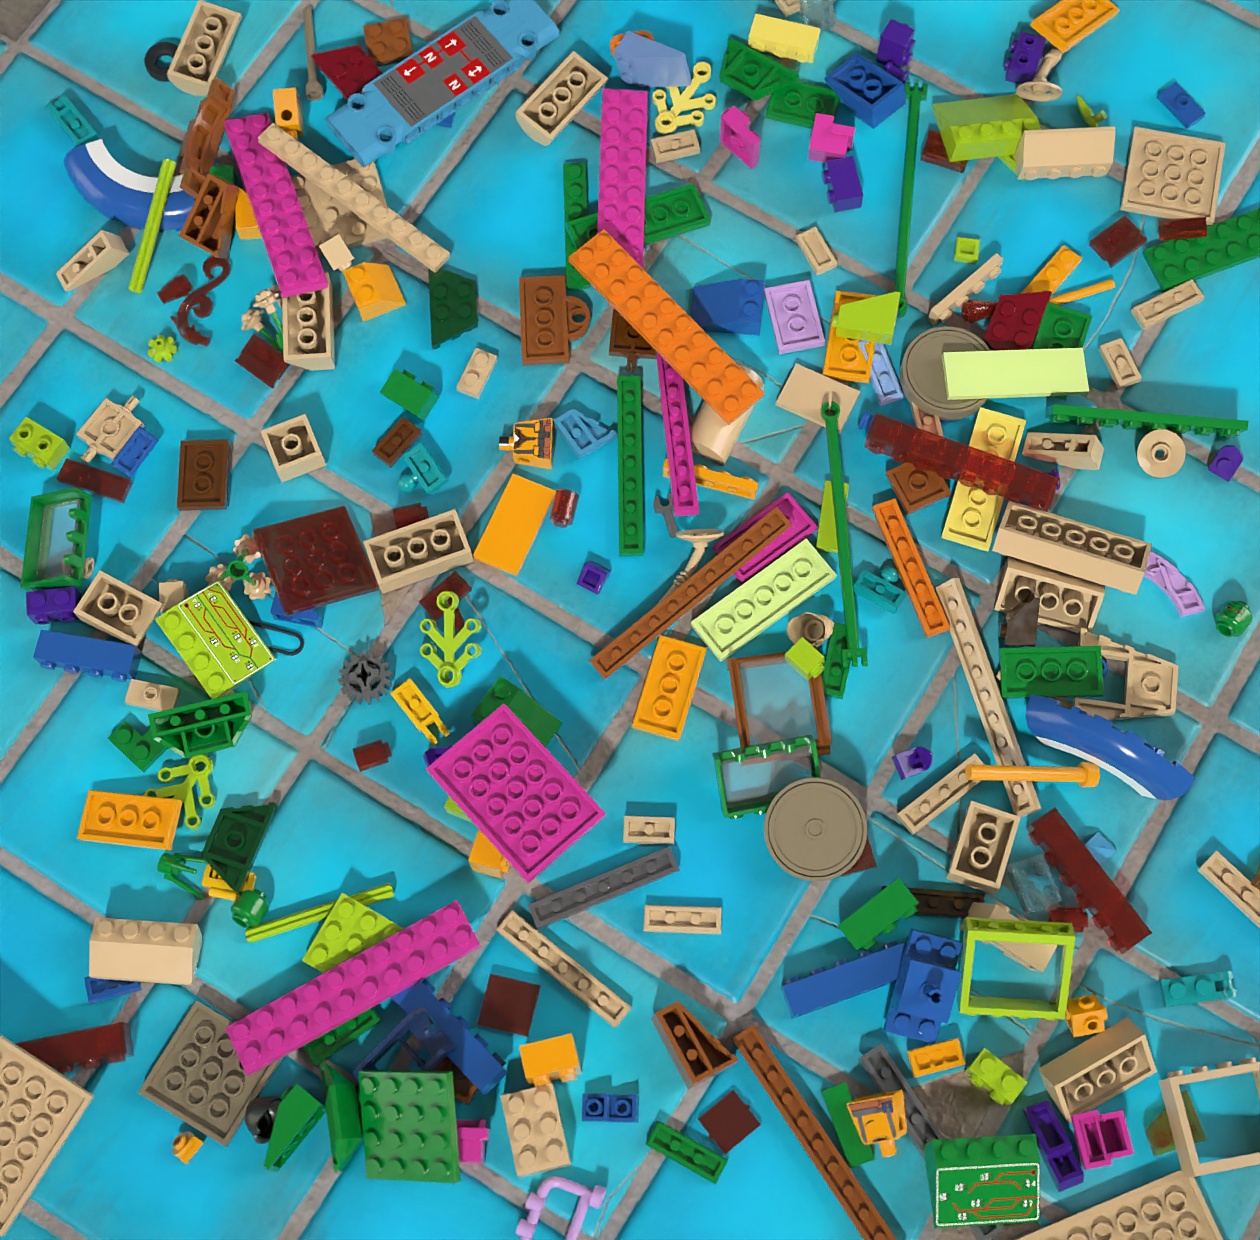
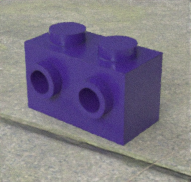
M890 19L880 36L876 62L886 66L891 61L894 63V66L900 69L904 65L908 66L913 57L911 51L916 43V40L913 39L915 29L907 24Z
M1021 31L1018 40L1013 39L1010 53H1013L1012 58H1007L1003 70L1007 71L1005 81L1019 85L1033 81L1046 38Z
M853 156L826 161L825 170L822 171V180L824 185H828L827 200L829 204L833 205L834 212L861 208L863 192Z
M75 586L26 592L27 616L35 625H45L60 621L70 622L79 619L73 611L83 595Z

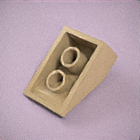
M99 571L73 612L81 621L138 646L163 607V603Z

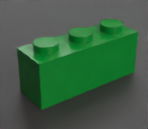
M898 878L841 922L838 927L857 951H860L862 948L864 951H868L877 944L875 938L882 933L885 936L890 934L898 927L896 925L898 920L902 917L907 920L918 911L916 906L920 903L902 880Z

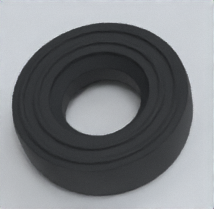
M160 42L148 49L144 57V64L152 78L162 82L170 81L167 76L169 67H158L157 60L162 56L174 58L178 49L177 45L170 42Z

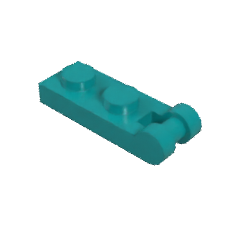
M64 93L54 103L50 102L45 105L49 114L57 121L77 147L94 142L99 138L94 129Z
M1233 971L1160 980L1159 986L1163 1006L1170 1007L1237 998V990L1233 989L1232 984L1234 979ZM1214 982H1221L1223 991L1216 992Z

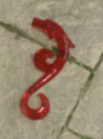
M211 256L205 260L202 268L208 279L214 278L211 274V270L214 267H221L223 269L221 275L193 291L180 305L177 316L170 317L180 336L193 345L200 344L208 347L210 338L196 331L195 325L190 327L188 314L191 308L199 318L208 317L212 313L213 302L205 295L220 285L230 275L231 267L227 259Z

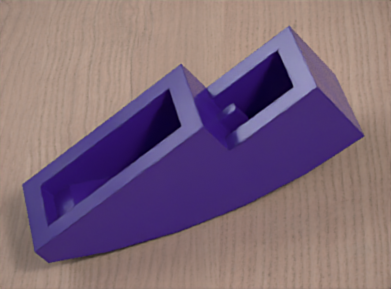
M1045 1100L1025 1108L1024 1114L1032 1134H1036L1038 1149L1058 1192L1083 1183L1084 1172L1072 1152V1144L1049 1101Z

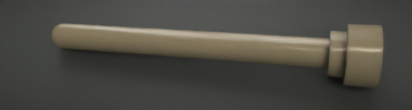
M305 7L303 9L309 80L305 86V97L310 101H318L323 98V87L317 80L316 64L311 58V55L315 54L312 10L309 7Z

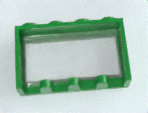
M74 487L31 497L20 588L32 592L73 586L82 587L92 495Z
M812 735L712 753L721 810L725 818L738 819L748 813H767L772 800L786 786L801 779L821 778L816 742Z

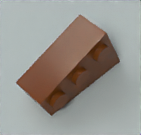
M208 173L179 237L217 258L228 259L238 186L220 176Z
M679 1001L656 1012L651 1018L688 1090L734 1066L739 1060L734 1054L727 1051L720 1044V1041L715 1036L713 1037Z

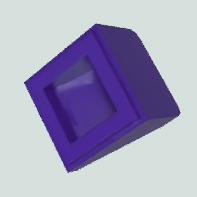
M590 560L585 563L577 585L598 595L611 570Z

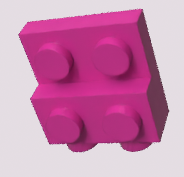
M735 106L727 108L721 115L720 142L753 169L759 162L760 138L756 132L750 130V118L744 111H740Z

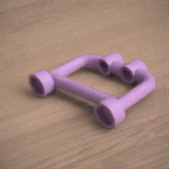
M558 1176L547 1178L541 1183L537 1193L531 1192L525 1208L530 1209L527 1220L521 1218L518 1224L516 1234L521 1236L519 1240L532 1239L539 1216L544 1208L547 1194L554 1187L581 1196L565 1239L577 1240L588 1207L592 1206L600 1209L607 1188L596 1184L595 1188L592 1189Z

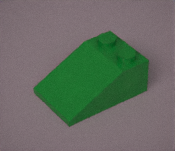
M501 676L498 677L471 714L473 723L479 725L502 704H505L545 748L562 725L560 720L521 689Z
M297 1083L294 1087L289 1086L281 1096L283 1101L278 1107L264 1162V1167L267 1170L278 1172L326 1113L325 1104Z

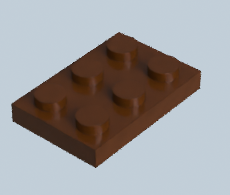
M228 440L180 442L177 508L179 511L227 510L230 452Z

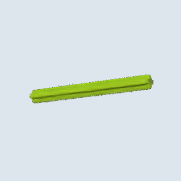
M163 159L128 287L134 293L142 292L176 167V162L170 159Z
M386 883L349 895V897L366 906L393 897L394 890L390 883ZM337 900L247 928L245 930L246 939L252 943L326 919Z

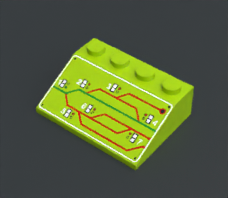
M219 580L176 604L155 619L211 699L225 696L276 660Z

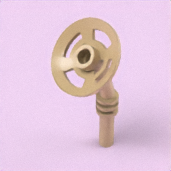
M1058 48L1052 49L1044 57V63L1033 81L1019 85L1016 88V94L1023 99L1031 101H1051L1061 97L1062 89L1053 83L1047 82L1046 76L1051 67L1060 61L1063 52Z
M693 529L676 532V537L693 542L695 550L685 570L680 571V575L676 576L677 580H673L674 584L658 604L693 575L705 552V547H708L707 542L723 536V530Z

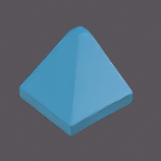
M1099 832L1080 849L1098 868L1117 851Z

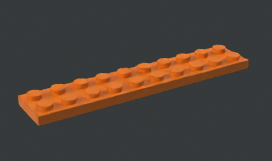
M604 229L569 256V262L729 426L764 397L765 392Z

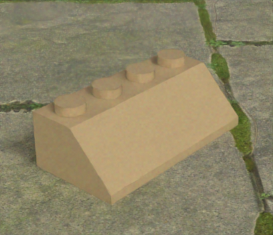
M1115 126L1024 131L1014 153L1017 179L1035 180L1037 178L1057 179L1059 177L1079 178L1081 176L1101 177L1107 175L1113 164Z
M324 272L328 288L282 298L284 362L311 371L335 369L333 292L329 272Z
M1009 556L994 610L1008 613L1031 593H1036L1040 597L1038 622L1079 633L1081 628H1085L1087 632L1091 633L1105 594V585H1099L1086 579L1076 578L1060 571L1050 570L1047 567L1027 563L1024 560Z
M96 917L90 938L89 976L90 978L193 985L203 941L198 924Z
M1128 1017L1038 1068L1046 1090L1067 1123L1071 1122V1115L1089 1112L1157 1072L1145 1034Z

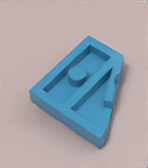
M571 409L553 420L554 427L579 460L617 439L618 434L616 431H608L599 426V422L592 418H586L575 409Z

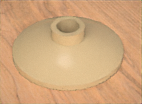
M1154 430L1146 434L1141 439L1137 448V460L1142 470L1158 478L1175 474L1182 467L1186 457L1183 441L1177 434L1169 430ZM1158 449L1163 451L1161 458H1157L1155 455Z

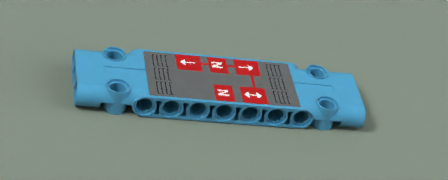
M495 0L486 12L478 11L368 83L363 88L361 94L351 95L348 98L347 104L325 117V122L331 132L362 167H366L381 157L382 154L390 155L394 153L397 144L401 141L405 144L413 141L453 112H456L517 71L525 60H531L536 57L539 48L558 38L560 32L556 24L534 0Z

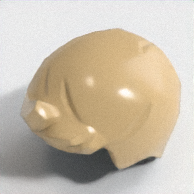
M804 612L788 622L787 634L793 644H796L803 637L813 647L817 646L818 648L833 633L834 623L827 616Z

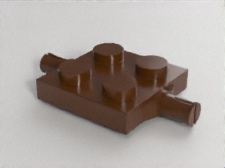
M613 310L609 356L627 358L626 371L630 372L632 363V372H635L637 359H656V350L617 310Z

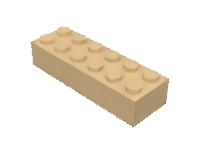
M1009 501L992 551L1024 560L1027 563L1047 567L1050 570L1060 571L1076 578L1086 579L1099 585L1112 587L1125 593L1137 595L1152 544Z

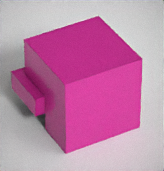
M816 113L808 160L826 163L829 160L845 158L847 150L852 151L855 127L833 124L834 116Z
M1098 1110L1070 1116L1084 1170L1112 1165L1111 1159L1134 1154L1123 1110L1099 1115Z
M485 1119L456 1120L459 1163L485 1164L486 1141H489L490 1130L486 1128L487 1121Z

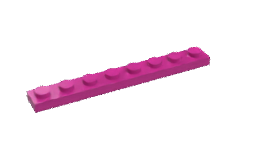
M656 353L674 516L698 515L699 505L683 378L659 353Z

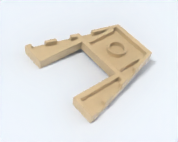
M1085 628L1079 630L1078 646H1101L1102 658L1126 661L1123 704L1075 697L1073 706L1086 711L1092 717L1096 714L1109 721L1174 715L1176 712L1178 665L1151 654L1145 655L1135 651V648L1128 645L1122 646L1112 642L1108 637L1103 635L1097 636L1087 632Z

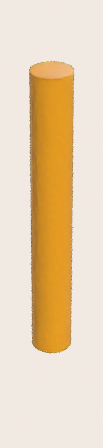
M1113 279L1062 294L1050 298L1049 303L1062 305L1115 288V282Z

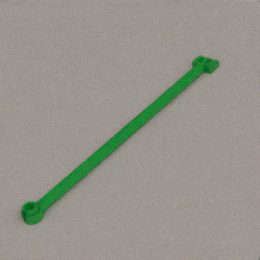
M905 82V97L909 99L894 280V292H900L899 304L902 305L899 308V318L905 316L908 309V304L905 301L920 103L921 100L926 101L928 84L924 83L922 91H918L919 83H914L913 90H910V82Z
M832 401L830 412H833L834 415H826V412L829 410L828 402L822 405L820 413L826 424L847 649L841 650L842 668L848 667L847 658H851L852 667H858L857 657H861L863 667L868 666L867 649L859 647L837 424L840 407L836 402Z

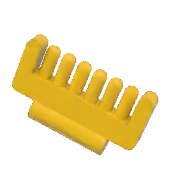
M210 865L206 866L202 885L210 888L209 896L235 901L239 895L219 875L217 877V873ZM250 873L249 879L247 878L242 891H253L256 881L255 873Z

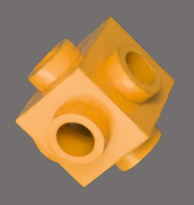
M1084 995L1079 998L1067 1000L1066 1023L1074 1037L1105 1031L1104 1020H1107L1105 1005H1100L1095 995Z

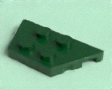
M428 268L432 349H438L443 342L449 339L453 341L460 337L462 333L469 332L478 327L476 284L474 280L439 268L435 273Z
M270 802L268 805L262 806L246 805L241 808L220 809L201 856L237 895L244 888L277 810V803Z

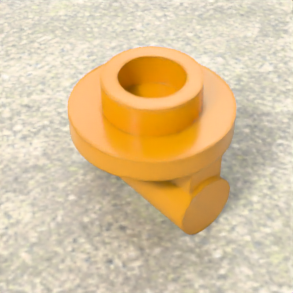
M189 1131L184 1134L180 1133L172 1143V1153L187 1164L204 1142Z

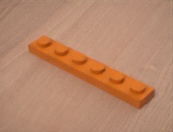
M896 499L874 505L872 511L926 639L949 631L950 626Z

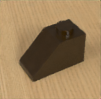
M1031 593L1004 615V623L1000 622L999 637H1002L1005 645L1035 647L1040 597L1036 593Z

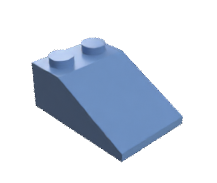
M630 31L625 34L614 49L621 78L629 85L633 84L638 87L690 86L692 83L685 53Z

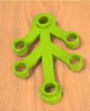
M444 591L437 597V605L444 611V636L437 630L435 620L423 619L420 622L421 631L427 633L444 652V661L436 654L437 648L433 643L423 644L420 648V654L424 658H428L438 669L437 677L439 682L443 686L451 688L460 683L462 678L461 670L472 658H477L481 655V646L477 643H469L465 647V652L455 661V652L472 633L480 631L481 622L476 618L467 619L464 627L455 636L454 609L459 604V598L454 592ZM449 597L452 598L451 606L448 604ZM472 621L475 623L474 630L470 627ZM427 622L431 625L429 630L426 629ZM428 646L431 649V653L429 655L426 653V648ZM472 646H474L476 649L474 655H472L470 651ZM450 671H452L453 673L452 679H450L448 676Z
M204 754L192 757L187 765L160 769L158 778L164 784L173 782L175 777L188 776L180 784L160 789H147L144 792V796L156 793V797L168 798L174 796L172 799L181 800L182 803L184 802L186 812L185 825L191 830L198 829L202 821L196 813L192 788L198 781L201 791L199 803L206 809H210L215 805L216 799L211 794L208 776L213 771L212 760ZM204 763L205 768L202 771H198V765ZM165 772H170L168 779H163ZM206 797H211L209 804L203 803ZM197 818L195 825H189L190 819Z

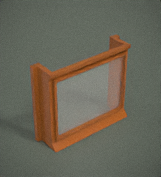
M787 652L733 659L727 658V671L730 674L740 748L812 735L816 742L817 755L831 754L832 739L821 673L816 678L812 676L807 681L786 662L785 654ZM806 748L795 750L792 753L785 752L765 758L747 759L741 762V766L808 757V752Z

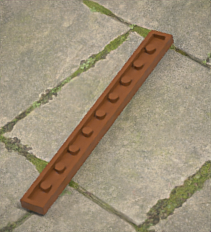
M776 506L589 660L591 665L604 680L607 679L791 527L792 524Z
M751 1025L733 1037V1043L862 1239L897 1240L755 1025Z

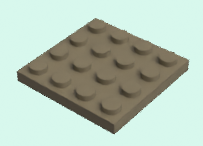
M196 1000L138 1093L218 1143L228 1147L245 1120L247 1105L260 1096L282 1058L248 1076L225 1029L233 1024V1022Z

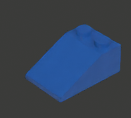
M855 53L825 77V82L854 115L873 129L906 104L905 84L859 53Z
M737 279L694 286L691 318L704 331L760 335L764 281Z

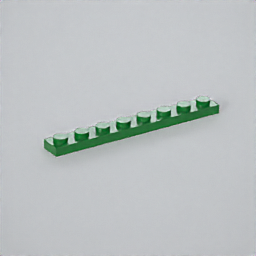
M617 376L619 556H643L641 376Z

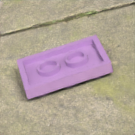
M810 280L764 288V297L779 355L825 346V339Z

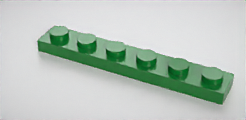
M586 163L563 164L567 290L590 289V283L569 262V256L576 252L566 229V222L588 216Z

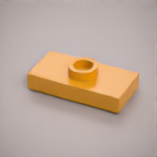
M958 1038L907 1051L914 1078L966 1064Z

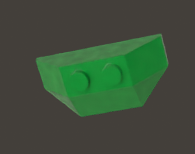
M247 691L148 714L153 739L185 759L235 747L253 716Z
M324 1062L320 1063L333 1169L336 1172H342L364 1143L360 1090L356 1084Z

